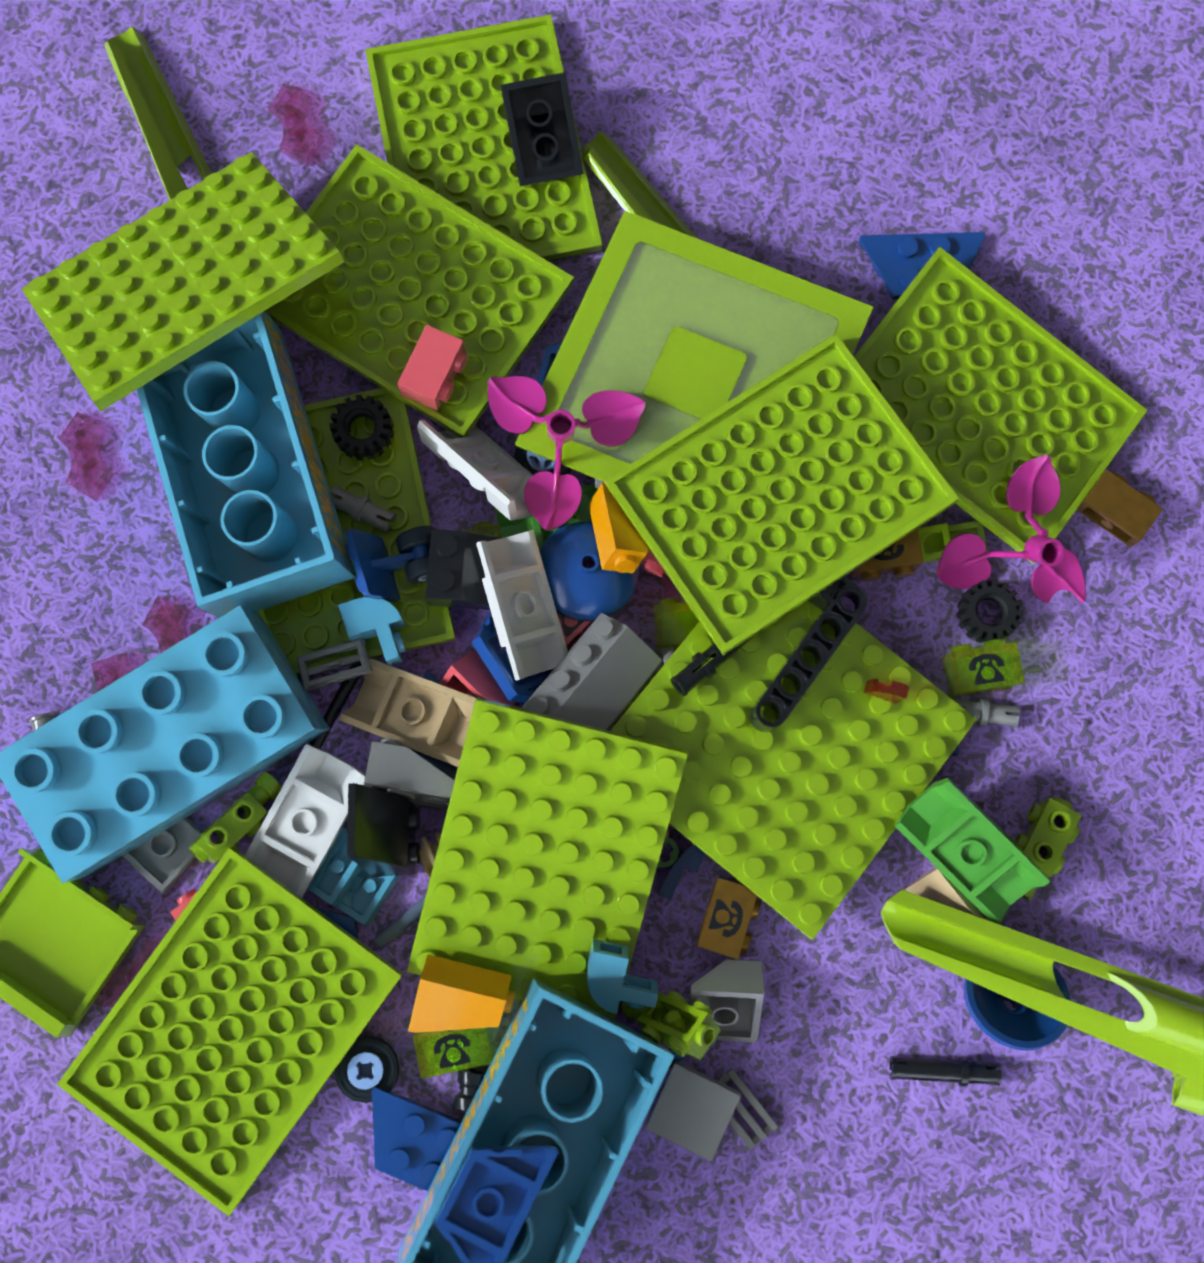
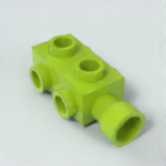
M264 771L254 780L255 785L229 806L219 818L192 842L188 849L199 861L204 863L208 860L210 863H216L219 859L221 860L230 847L238 850L239 847L236 843L245 834L250 838L258 832L263 823L262 818L268 813L263 805L269 799L275 800L282 788L269 773ZM238 807L244 810V817L242 819L237 815ZM212 832H215L218 835V841L216 844L212 843L210 840V835Z
M1059 797L1042 800L1041 804L1035 802L1026 816V821L1031 823L1026 834L1019 833L1014 840L1024 851V854L1047 877H1052L1053 874L1059 873L1065 862V856H1063L1067 844L1074 842L1080 831V826L1077 824L1081 814L1072 810L1073 805ZM1055 816L1063 820L1060 828L1054 824ZM1041 846L1048 850L1045 859L1039 855V848ZM1038 887L1030 889L1021 898L1031 901Z
M670 990L667 995L658 992L655 1008L646 1006L643 1009H637L625 1004V1001L622 1003L623 1014L637 1021L642 1026V1035L654 1040L658 1044L660 1042L667 1044L673 1052L682 1057L687 1053L701 1060L721 1031L712 1018L713 1012L708 1006L700 1001H695L691 1006L683 996L673 990Z

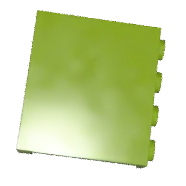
M37 847L35 850L21 848L18 853L25 858L0 893V998L54 1037L72 1036L145 928V925L136 920L139 916L138 913L123 904L117 907L108 900L111 895L95 885H92L90 888L82 883L81 879L62 884L42 848Z

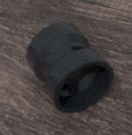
M458 1070L457 1082L462 1092L454 1096V1108L464 1111L468 1110L487 1071Z

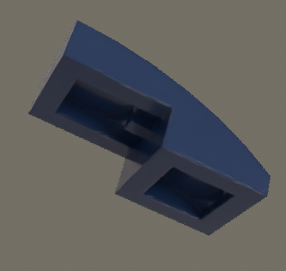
M692 844L668 871L657 895L671 900L683 869L686 868L695 873L698 872L705 853Z

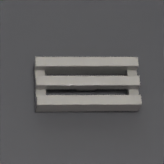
M359 638L296 657L304 690L311 691L373 673L372 666L369 663V653L365 647L367 646L365 639ZM355 649L358 650L357 655L307 669V663ZM361 662L359 667L310 681V676Z
M730 1068L717 1081L727 1085L726 1082L732 1079L767 1124L761 1129L742 1103L738 1102L736 1109L756 1134L750 1138L733 1115L729 1123L747 1147L752 1150L759 1141H763L778 1126L736 1072Z

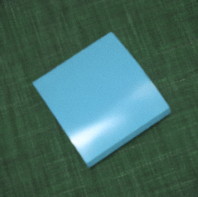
M342 828L307 890L353 917L364 926L369 927L401 875L373 877L348 858L347 829Z

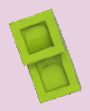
M971 521L948 526V523L918 528L923 562L940 561L942 552L948 542L963 533H970L982 538L986 546L985 552H988L983 525L979 521Z

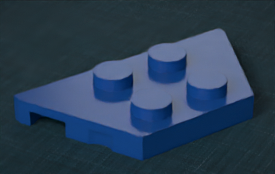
M984 232L861 235L859 237V245L861 249L864 248L873 263L872 267L884 281L885 288L891 298L899 299L939 246L970 270L985 235Z
M490 610L472 641V645L507 699L512 702L526 703L553 669L515 681L506 646L501 647Z
M374 1086L372 1090L375 1169L428 1191L462 1121L393 1091L388 1092L378 1086Z
M554 1146L471 1147L435 1218V1225L444 1238L453 1246L456 1255L462 1263H504L559 1153L558 1148Z

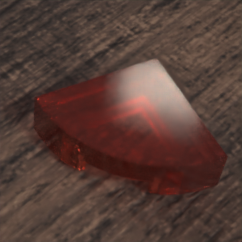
M872 679L866 682L863 693L897 704L907 698L910 687L896 681H892L891 686L879 682L878 679Z

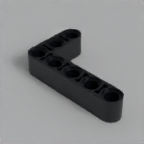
M846 576L809 599L822 612L753 705L750 711V721L756 730L761 732L773 731L787 719L864 612L868 603L867 595L861 587ZM841 597H847L853 601L854 611H849L842 606ZM828 624L832 626L835 631V638L826 637L821 630V625ZM802 651H808L814 655L816 659L815 666H809L803 662L801 658ZM783 678H788L795 683V694H789L782 689L781 680ZM762 706H769L775 711V722H768L762 718Z

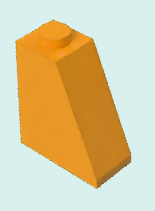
M601 483L588 504L602 570L620 573H634L648 553L649 547L605 483Z
M427 954L408 1031L421 1033L499 1027L503 1012H511L515 991L509 990L512 975Z

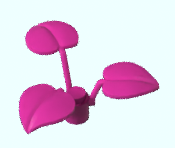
M525 376L490 377L488 381L489 406L495 420L503 429L511 433L522 434L529 430L533 421L539 424L547 423L548 436L556 443L554 474L548 471L534 474L525 485L524 499L528 510L544 530L556 529L565 524L574 515L580 505L582 496L581 485L575 476L570 474L560 475L563 444L573 439L575 428L587 429L591 427V436L597 443L608 447L622 445L634 434L645 409V402L626 392L606 390L592 394L583 403L582 413L587 422H582L579 418L574 419L573 415L566 410H556L550 415L547 414L544 417H539L538 415L546 407V395L543 387L537 381Z
M1049 455L1037 456L1026 461L1013 473L1007 485L1006 499L1009 507L1014 511H1025V518L1038 532L1037 535L1027 540L1024 551L985 552V543L979 536L970 533L957 535L948 542L942 552L936 571L940 581L954 588L968 589L974 584L977 585L980 581L989 578L991 565L987 558H1023L1042 564L1033 571L1031 577L1033 593L1039 600L1049 604L1056 592L1068 590L1081 603L1085 602V581L1077 557L1070 550L1065 549L1059 540L1048 537V530L1043 529L1032 515V513L1036 515L1047 514L1059 501L1060 481Z

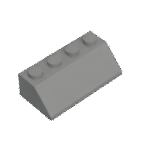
M601 613L522 706V709L610 731L662 667L663 660L628 626Z

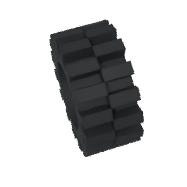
M361 394L355 395L356 400L354 401L347 397L344 399L347 404L342 406L339 403L336 406L337 414L332 412L330 417L333 423H329L334 441L342 452L344 451L350 458L355 456L357 460L363 461V457L367 456L369 460L375 459L373 454L377 452L381 456L385 453L383 450L384 446L389 448L392 444L390 437L394 438V430L392 428L394 424L387 409L384 408L382 402L379 400L375 401L369 395H367L366 399H363ZM368 417L374 421L375 428L369 437L357 439L350 434L351 423L356 418Z
M994 579L990 582L983 580L977 585L974 584L961 596L962 599L957 605L959 611L956 614L957 619L960 618L961 620L959 624L961 630L965 628L967 631L966 635L969 638L973 636L976 638V642L982 643L986 641L987 644L1002 641L1014 633V630L1021 624L1019 619L1023 617V611L1019 610L1023 603L1021 599L1016 600L1015 596L1018 593L1015 589L1010 592L1007 589L1009 584L1004 582L999 585L998 580ZM992 600L999 605L1001 619L998 623L986 624L979 618L977 607L981 601Z

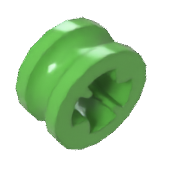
M665 837L664 846L670 844L673 849L669 853L670 860L662 862V858H660L657 867H670L678 858V845L670 837Z

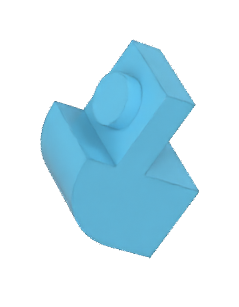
M361 597L338 605L351 641L359 638L366 640L378 636L385 661L390 666L403 663L401 653L406 651L400 631L394 633V630L406 627V624L392 604L384 599L378 600Z
M593 939L588 959L587 982L590 994L595 1002L606 1011L614 1014L617 1012L619 1000L625 1001V1004L637 1009H643L646 1006L655 1008L658 998L657 981L626 974L629 962V947Z

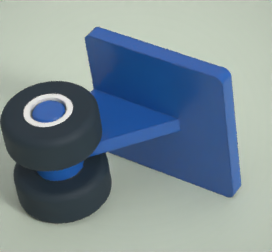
M419 526L400 533L395 539L400 555L388 557L382 537L355 529L345 531L347 539L346 551L354 563L357 573L355 582L363 596L378 600L384 599L389 602L401 600L393 574L394 571L404 568L409 583L427 582L431 529L435 528L432 526Z

